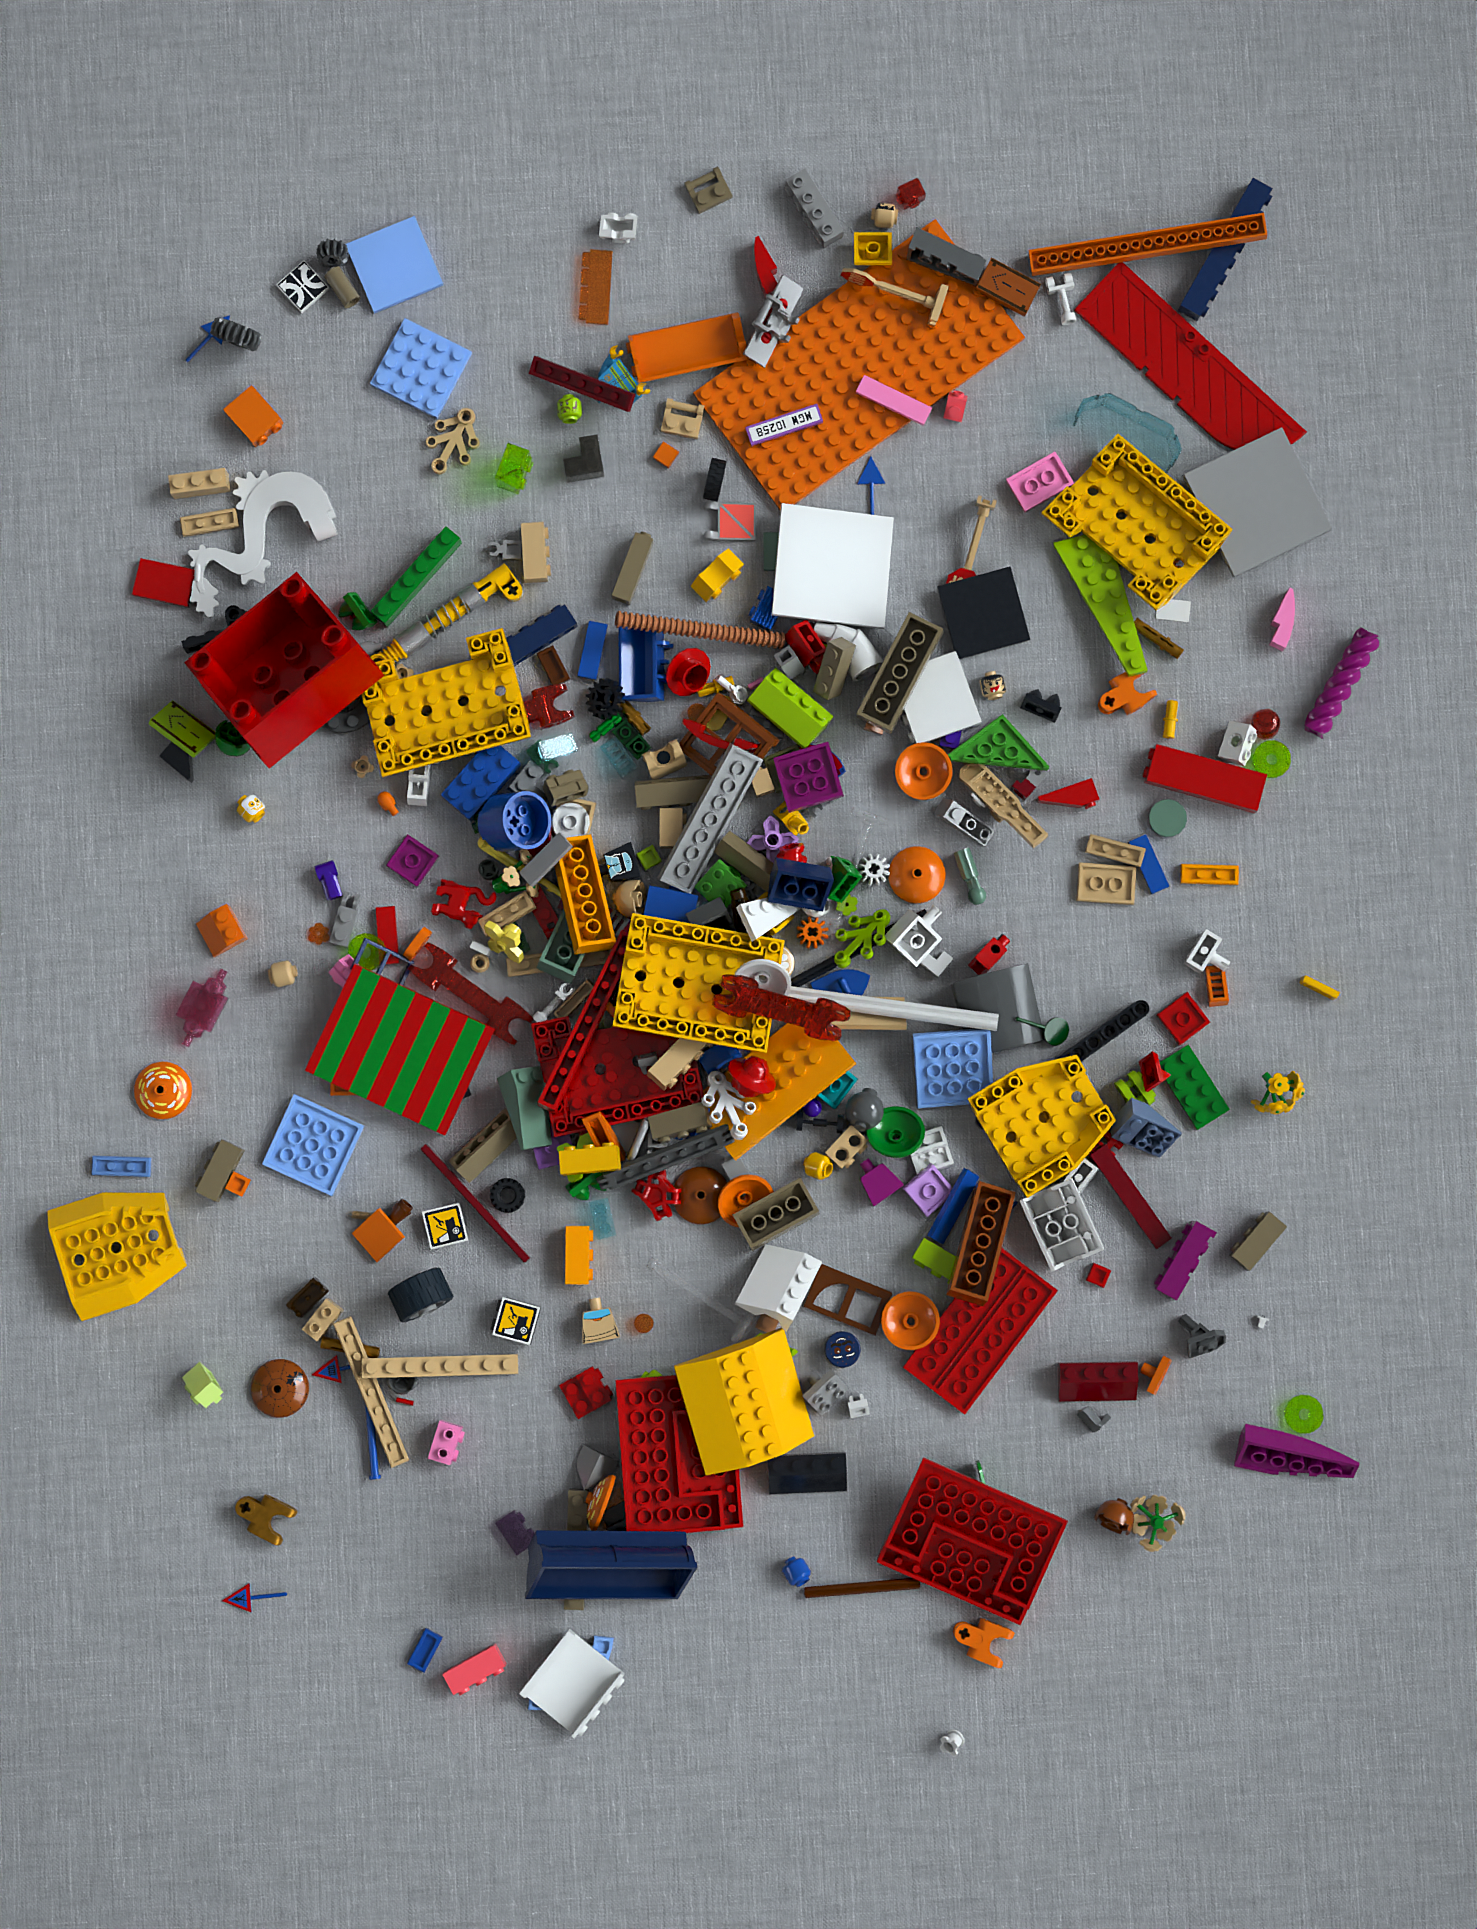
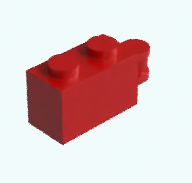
M808 620L794 625L785 634V640L805 668L810 665L812 670L818 674L826 648Z

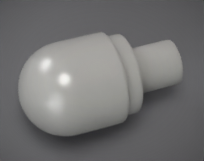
M369 641L359 643L369 656L374 655L375 651L382 650L381 643L372 644Z

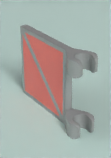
M705 502V511H718V532L705 531V541L756 540V503Z

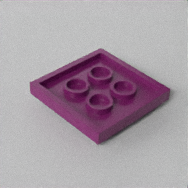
M828 741L773 758L789 813L844 797Z

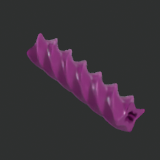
M1362 627L1354 633L1352 643L1345 649L1342 660L1334 668L1333 676L1328 679L1324 686V691L1318 696L1314 708L1307 715L1304 725L1305 731L1323 739V734L1332 729V718L1341 713L1342 701L1347 700L1351 696V685L1357 683L1361 678L1360 669L1369 664L1370 652L1375 651L1379 647L1378 635L1368 632Z

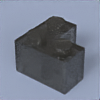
M598 434L579 437L582 456L563 459L567 483L605 477Z

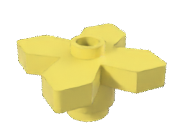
M491 921L484 925L485 933L491 937L488 941V946L492 951L496 953L504 951L512 961L517 963L524 959L523 952L517 947L520 944V935L522 933L518 926L510 923L501 929Z

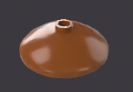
M702 1166L688 1169L682 1173L674 1184L675 1188L682 1189L681 1193H679L681 1204H674L678 1214L694 1224H708L719 1219L721 1215L717 1202L722 1188L727 1184L725 1178L716 1170ZM698 1192H704L705 1197L699 1199L697 1197Z

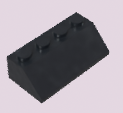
M846 1452L783 1454L769 1459V1494L847 1491Z

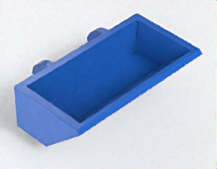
M620 626L618 628L619 685L623 687L621 692L625 693L622 700L635 702L664 701V684H667L666 675H664V665L669 664V660L664 659V650L673 649L674 644L664 641L663 632L657 633L655 631L652 633L651 630L646 632L644 629L640 631L633 628L627 629V627L622 629Z

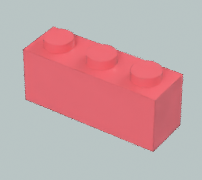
M495 1643L444 1671L442 1675L452 1694L458 1693L462 1695L470 1690L469 1686L475 1683L478 1686L487 1681V1676L491 1674L496 1676L504 1671L503 1667L507 1663Z

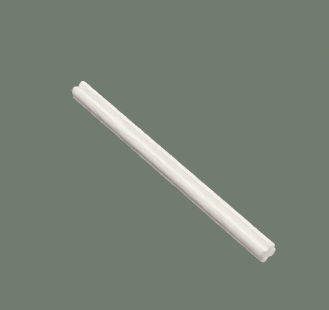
M791 986L788 996L782 1001L785 1003L997 1031L999 1014L793 986Z

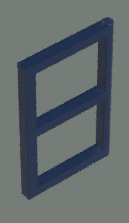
M364 938L350 969L352 970L355 963L358 964L368 943L386 952L376 972L381 975L390 954L408 962L399 984L404 985L414 961H409L404 956Z

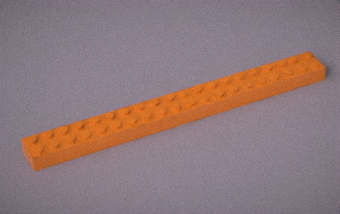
M1264 213L1031 249L1029 250L1032 276L1266 240Z

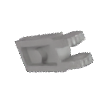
M344 892L330 937V943L349 948L359 912L358 906L361 895L356 894L353 900V907L348 908L346 905L349 900V892Z

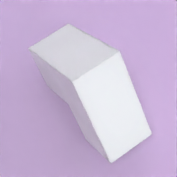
M944 951L937 960L928 954L920 964L938 978L953 958Z

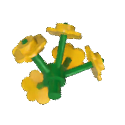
M1291 1071L1287 1077H1283L1280 1073H1275L1273 1078L1266 1072L1262 1075V1078L1267 1083L1265 1085L1267 1091L1261 1102L1255 1099L1251 1100V1103L1255 1105L1254 1108L1262 1113L1266 1111L1276 1115L1283 1111L1284 1113L1289 1112L1293 1109L1295 1101L1303 1097L1305 1088H1303L1304 1083L1301 1082L1299 1074L1295 1073V1071ZM1292 1091V1099L1285 1100L1282 1096L1283 1092ZM1271 1093L1273 1103L1267 1105L1265 1102ZM1275 1093L1281 1101H1277Z

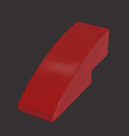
M757 236L755 237L754 246L757 278L764 296L766 294L772 295L778 284L773 276L777 273V266L760 237Z

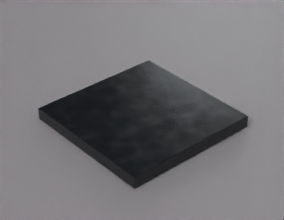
M1011 566L937 586L953 648L959 659L1030 640Z

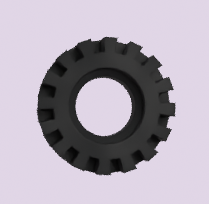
M500 1179L494 1183L490 1190L491 1203L501 1212H515L524 1203L525 1190L522 1184L515 1179ZM505 1188H511L515 1192V1198L510 1203H505L500 1198V1193Z

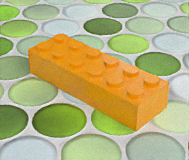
M590 834L568 837L566 839L573 847L554 867L574 954L610 950L613 948L616 938L592 836Z

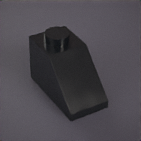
M171 741L159 757L192 783L194 781L192 756Z

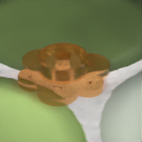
M316 923L314 927L309 929L308 939L311 942H316L317 945H321L322 942H327L330 939L329 929L324 927L322 923Z

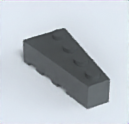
M916 227L908 247L906 259L974 286H977L986 262L981 255L972 254Z

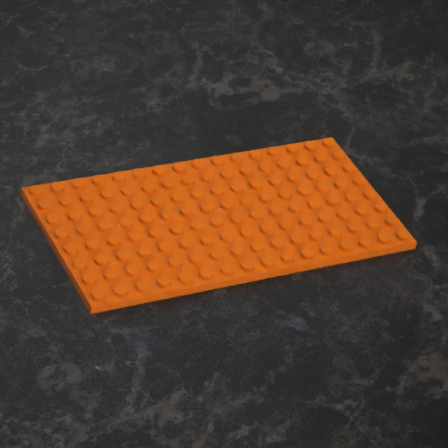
M936 219L922 228V230L954 244ZM913 235L892 250V265H870L863 272L868 273L876 281H883L926 297L928 295L935 298L941 284L949 286L935 326L928 324L931 309L924 307L923 304L888 293L875 286H860L848 281L798 317L800 319L798 324L791 325L786 334L791 337L789 342H777L765 368L751 359L735 362L693 392L701 405H705L704 410L779 510H781L782 503L795 505L912 421L856 394V390L864 375L931 407L947 396L949 392L954 391L1025 339V336L998 302L975 291L977 286L906 260L908 247ZM814 404L818 405L823 423L751 446L745 427Z

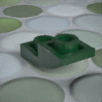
M624 719L611 730L615 737L637 760L642 757V754L652 748L627 719Z

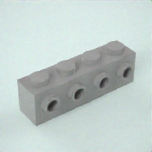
M804 168L787 178L785 181L786 187H784L788 197L794 199V206L798 213L802 212L804 215L806 226L814 231L815 234L813 236L816 242L822 244L823 248H826L843 238L844 230L806 169Z

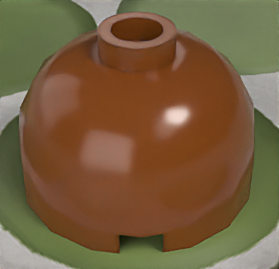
M1117 1498V1500H1107L1102 1503L1095 1513L1094 1520L1096 1522L1098 1519L1102 1521L1101 1526L1118 1534L1126 1531V1535H1129L1134 1525V1514L1131 1512V1508L1127 1506L1128 1503L1125 1500Z

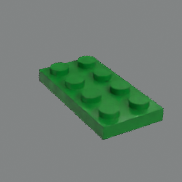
M1189 1044L1160 1062L1161 1069L1171 1075L1165 1080L1196 1130H1199L1230 1110Z

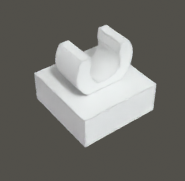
M860 1394V1400L853 1401L852 1396L849 1397L848 1408L850 1418L870 1414L867 1399H864L863 1394Z

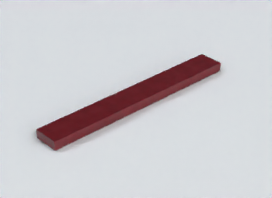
M425 1144L421 1151L523 1262L529 1261L531 1257L430 1146Z

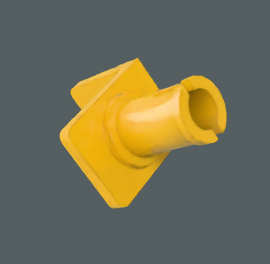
M785 801L773 810V814L795 836L798 833L803 835L808 832V823L799 811L789 813L787 809L784 813H780L784 807H787Z

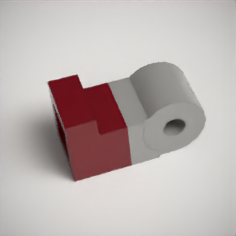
M1030 769L1024 781L1020 783L1017 780L1010 789L1025 801L1046 776V771Z

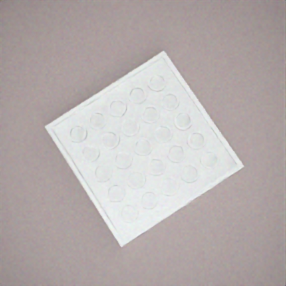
M782 503L771 615L884 629L894 517Z

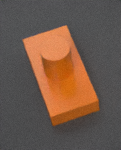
M1163 1356L1158 1368L1146 1362L1143 1364L1140 1373L1152 1378L1147 1389L1149 1393L1157 1394L1172 1362L1171 1359Z

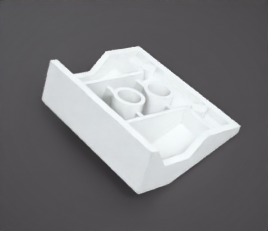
M1073 1178L1042 1189L1029 1198L1024 1197L1020 1200L1051 1272L1104 1250Z
M765 1244L735 1305L754 1315L767 1314L778 1320L783 1330L787 1332L822 1261L804 1252Z

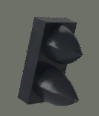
M1039 689L1026 693L1020 707L1054 723L1062 709L1058 694L1043 700Z

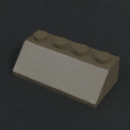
M800 1177L733 1214V1217L751 1250L754 1251L816 1217L820 1212Z

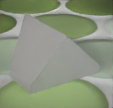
M583 1445L576 1461L583 1489L591 1488L607 1476L613 1475L619 1461Z

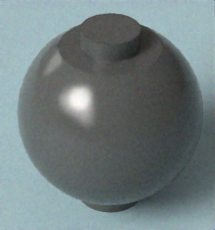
M864 1088L862 1092L854 1094L848 1100L845 1114L849 1123L856 1130L865 1131L876 1127L881 1122L884 1115V1107L874 1089Z

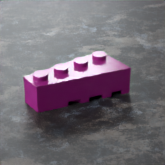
M1191 1221L1190 1224H1185L1181 1232L1184 1234L1183 1237L1175 1242L1172 1248L1174 1250L1172 1257H1167L1163 1264L1165 1269L1162 1275L1158 1274L1154 1281L1156 1285L1154 1289L1173 1300H1178L1190 1279L1189 1273H1193L1198 1266L1199 1255L1202 1256L1209 1247L1208 1239L1210 1237L1214 1238L1217 1232L1198 1221Z

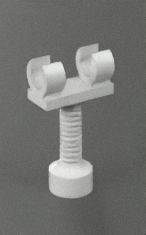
M1064 274L1065 284L1055 286L1053 277H1048L1045 280L1048 295L1059 293L1063 315L1060 316L1062 325L1075 323L1077 321L1074 312H1070L1065 292L1074 289L1072 274Z
M570 983L562 984L560 989L555 992L557 994L555 999L543 1011H537L532 1016L536 1022L548 1020V1015L562 1000H567L569 995L576 991V987L574 989L571 988L567 992L566 987Z

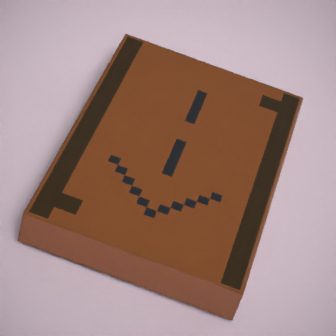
M991 257L975 291L1025 317L1041 284Z

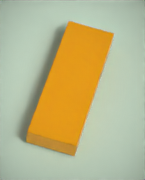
M1180 865V884L1238 885L1239 866Z

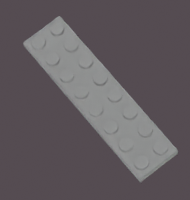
M732 743L729 744L657 877L659 880L689 894L692 893L761 766L763 759Z

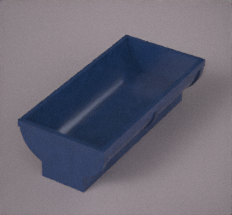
M536 1530L528 1545L529 1562L525 1599H678L696 1571L697 1562H695L692 1548L687 1545L686 1532Z

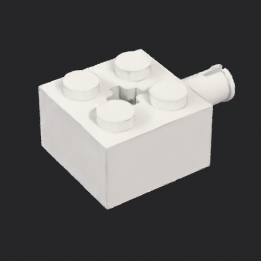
M932 905L930 910L923 917H920L908 909L886 933L885 937L908 962L917 967L942 940L931 928V924L942 912Z

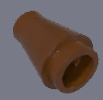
M401 1199L396 1201L388 1217L396 1226L411 1214L413 1207L406 1200Z

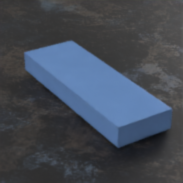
M92 1156L91 1175L151 1177V1158Z

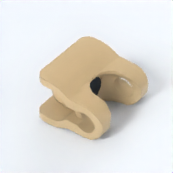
M677 739L668 742L666 746L658 750L642 754V759L647 765L652 780L660 779L687 766Z

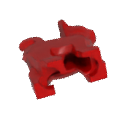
M441 879V886L437 887L436 895L441 897L448 895V903L433 904L431 913L435 916L442 913L453 920L462 921L465 928L472 929L483 915L474 910H466L470 896L475 894L478 901L485 906L493 904L497 896L495 892H492L489 898H485L480 888L459 885L454 881Z

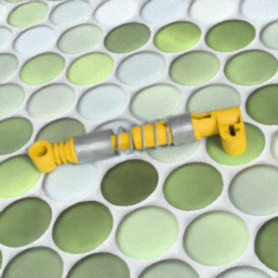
M503 563L478 582H472L466 588L464 587L463 590L458 592V596L454 599L450 598V602L446 605L442 603L440 609H434L435 617L431 619L426 615L428 622L424 625L420 621L407 628L406 631L392 639L391 647L387 646L386 650L382 649V653L380 651L370 658L373 661L392 658L393 662H398V658L407 659L416 653L417 650L419 651L420 648L430 643L431 640L433 641L430 634L437 638L435 632L437 629L445 632L446 627L453 626V622L456 620L461 621V617L464 614L469 615V611L473 612L488 601V597L498 590L501 591L508 601H519L522 597V587L507 565ZM514 580V583L511 584L512 589L517 588V595L515 596L514 594L509 595V587L504 590L502 589L503 586ZM491 584L489 587L481 591L484 587Z

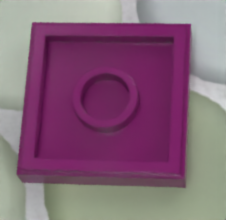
M407 834L386 866L418 887L439 858V855Z

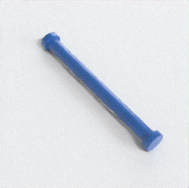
M365 1405L371 1471L369 1480L381 1479V1474L378 1472L375 1427Z

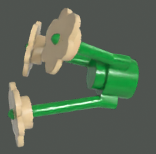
M527 849L519 850L521 860L514 866L504 868L503 873L492 881V887L498 894L502 892L509 894L511 892L527 890L531 897H538V883L534 887L526 883V886L511 888L520 884V874L516 872V869L523 863L527 865L534 858Z

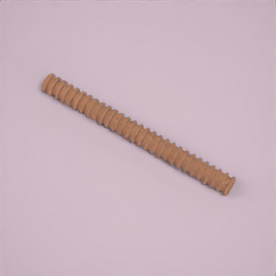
M618 611L615 616L616 628L621 626L622 629L627 627V629L633 628L640 631L644 629L646 632L651 630L652 633L655 631L657 633L663 632V634L668 633L669 635L674 633L675 636L678 634L680 636L686 635V637L692 636V638L697 636L698 639L703 637V639L709 638V640L715 639V641L720 639L722 642L726 640L729 643L730 641L733 643L738 642L739 644L743 642L745 645L750 643L752 646L755 644L756 646L761 645L765 647L766 645L768 648L773 646L774 649L777 647L782 649L785 644L784 632L779 634L777 631L773 633V631L767 632V630H763L762 632L761 629L756 631L754 628L751 630L750 628L744 629V627L738 628L737 626L732 628L731 625L728 627L726 625L721 626L720 624L715 625L714 623L709 625L708 622L703 624L701 621L699 623L697 621L692 622L691 620L686 621L685 619L680 621L679 618L674 620V618L668 619V617L662 618V616L657 618L656 615H653V617L651 615L645 616V614L639 615L638 613L634 615L632 612L627 614L626 611L623 613Z

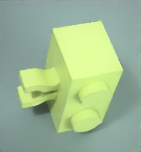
M198 1362L182 1377L186 1383L185 1389L191 1394L190 1398L197 1405L200 1403L207 1408L213 1401L217 1404L222 1399L220 1396L223 1393L212 1372L201 1362Z

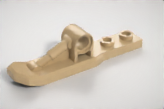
M967 763L960 769L959 780L968 786L989 808L991 815L997 822L1001 823L1005 820L1033 849L1048 837V833L1022 808L1019 799L983 764Z

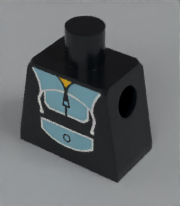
M631 842L603 854L605 863L598 865L601 876L608 874L611 882L642 879Z

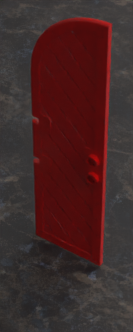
M1123 262L1118 263L1074 309L1139 371L1145 366L1148 369L1145 376L1171 400H1174L1176 396L1181 400L1177 403V406L1222 445L1236 450L1281 427L1290 444L1295 443L1307 433L1302 426Z

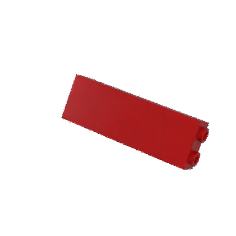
M1156 744L1154 748H1150L1147 758L1150 759L1149 767L1145 766L1142 776L1145 778L1144 783L1251 813L1258 811L1267 774Z

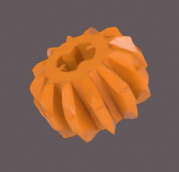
M810 916L807 917L808 924L801 920L804 928L797 926V930L803 933H798L796 937H804L800 944L802 945L807 941L806 948L808 949L811 943H813L814 949H817V942L822 946L824 945V941L821 938L828 939V935L823 934V932H827L829 929L828 927L821 928L825 921H821L818 924V917H815L814 922H812ZM808 929H816L817 936H808Z

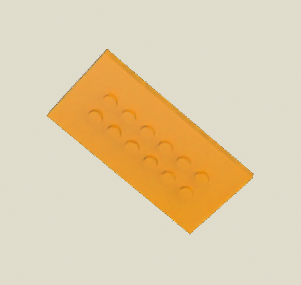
M811 1006L805 1008L769 1037L767 1053L752 1051L744 1057L747 1059L752 1055L767 1061L769 1072L776 1082L774 1091L769 1094H759L757 1097L739 1098L736 1093L726 1089L729 1095L745 1103L751 1101L756 1105V1110L752 1115H747L743 1110L734 1106L740 1122L744 1123L748 1129L746 1136L742 1140L735 1139L732 1144L724 1146L735 1161L856 1065L853 1058ZM728 1070L724 1075L726 1080L731 1082L733 1078ZM709 1086L703 1090L704 1095L707 1094ZM716 1091V1093L714 1094V1103L712 1104V1106L708 1107L710 1108L709 1114H711L712 1111L715 1110V1107L719 1101L720 1096L718 1091ZM725 1107L722 1111L720 1122L717 1124L712 1123L710 1129L724 1124H728L729 1130L732 1129L733 1124Z

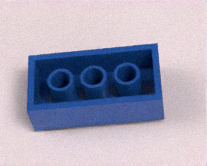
M502 746L478 751L442 792L441 796L472 822L479 812L482 811L487 799L499 792L521 767V763Z

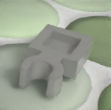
M503 540V545H499L497 542H490V547L497 548L496 552H489L490 557L495 558L502 555L503 560L522 561V540Z

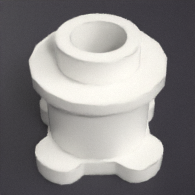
M949 1730L947 1736H942L940 1750L956 1757L958 1754L957 1749L963 1746L965 1742L962 1733L957 1730Z

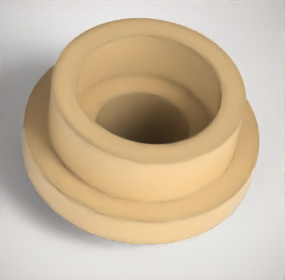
M481 953L475 954L470 961L471 968L478 973L485 972L490 964L488 957ZM483 960V966L478 967L477 961Z

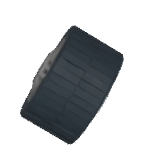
M439 1267L413 1275L388 1291V1296L400 1322H408L425 1316L445 1305L454 1297Z

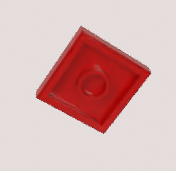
M1188 992L1156 1015L1179 1046L1210 1023Z

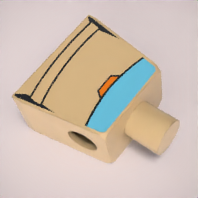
M600 1297L589 1299L591 1311L583 1312V1344L620 1338L611 1308L602 1309Z

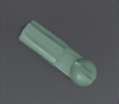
M965 848L954 853L962 879L966 881L969 889L968 899L974 905L982 904L986 899V891L980 887L977 878L979 874L970 848Z

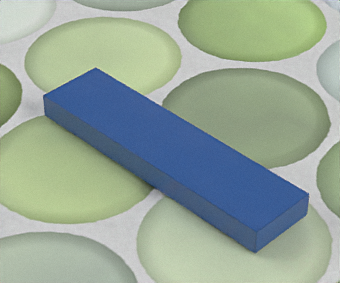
M963 1168L927 1236L944 1244L979 1179L978 1175Z

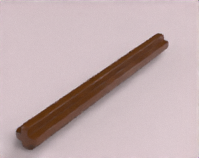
M914 1578L811 1586L804 1588L805 1598L911 1590L919 1589L920 1581Z

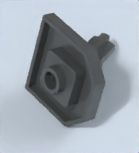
M1187 1314L1182 1315L1178 1320L1190 1332L1191 1338L1187 1339L1189 1359L1210 1353L1226 1343L1224 1330L1209 1331L1201 1323L1197 1324Z

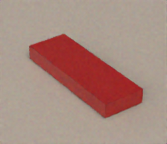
M395 906L376 907L378 944L399 954ZM379 949L380 963L386 953L381 949ZM390 954L385 965L400 964L399 958Z

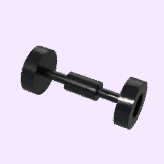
M797 1112L796 1131H802L803 1124H813V1126L818 1127L832 1125L837 1126L836 1134H842L844 1115L838 1114L837 1122H830L827 1119L815 1118L813 1120H803V1112Z

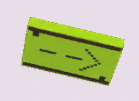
M173 700L151 718L148 723L193 758L215 739L214 730Z

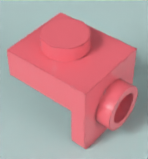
M961 391L949 392L943 418L962 422L968 396L964 395Z

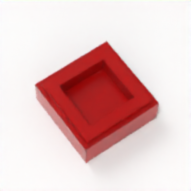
M1092 1263L1086 1281L1104 1288L1111 1270Z

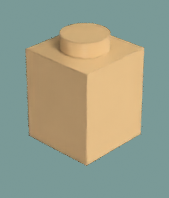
M759 767L751 782L756 798L775 791L768 769Z

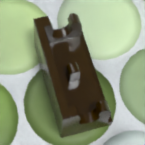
M313 1277L286 1306L293 1310L297 1317L303 1318L329 1290L316 1277Z

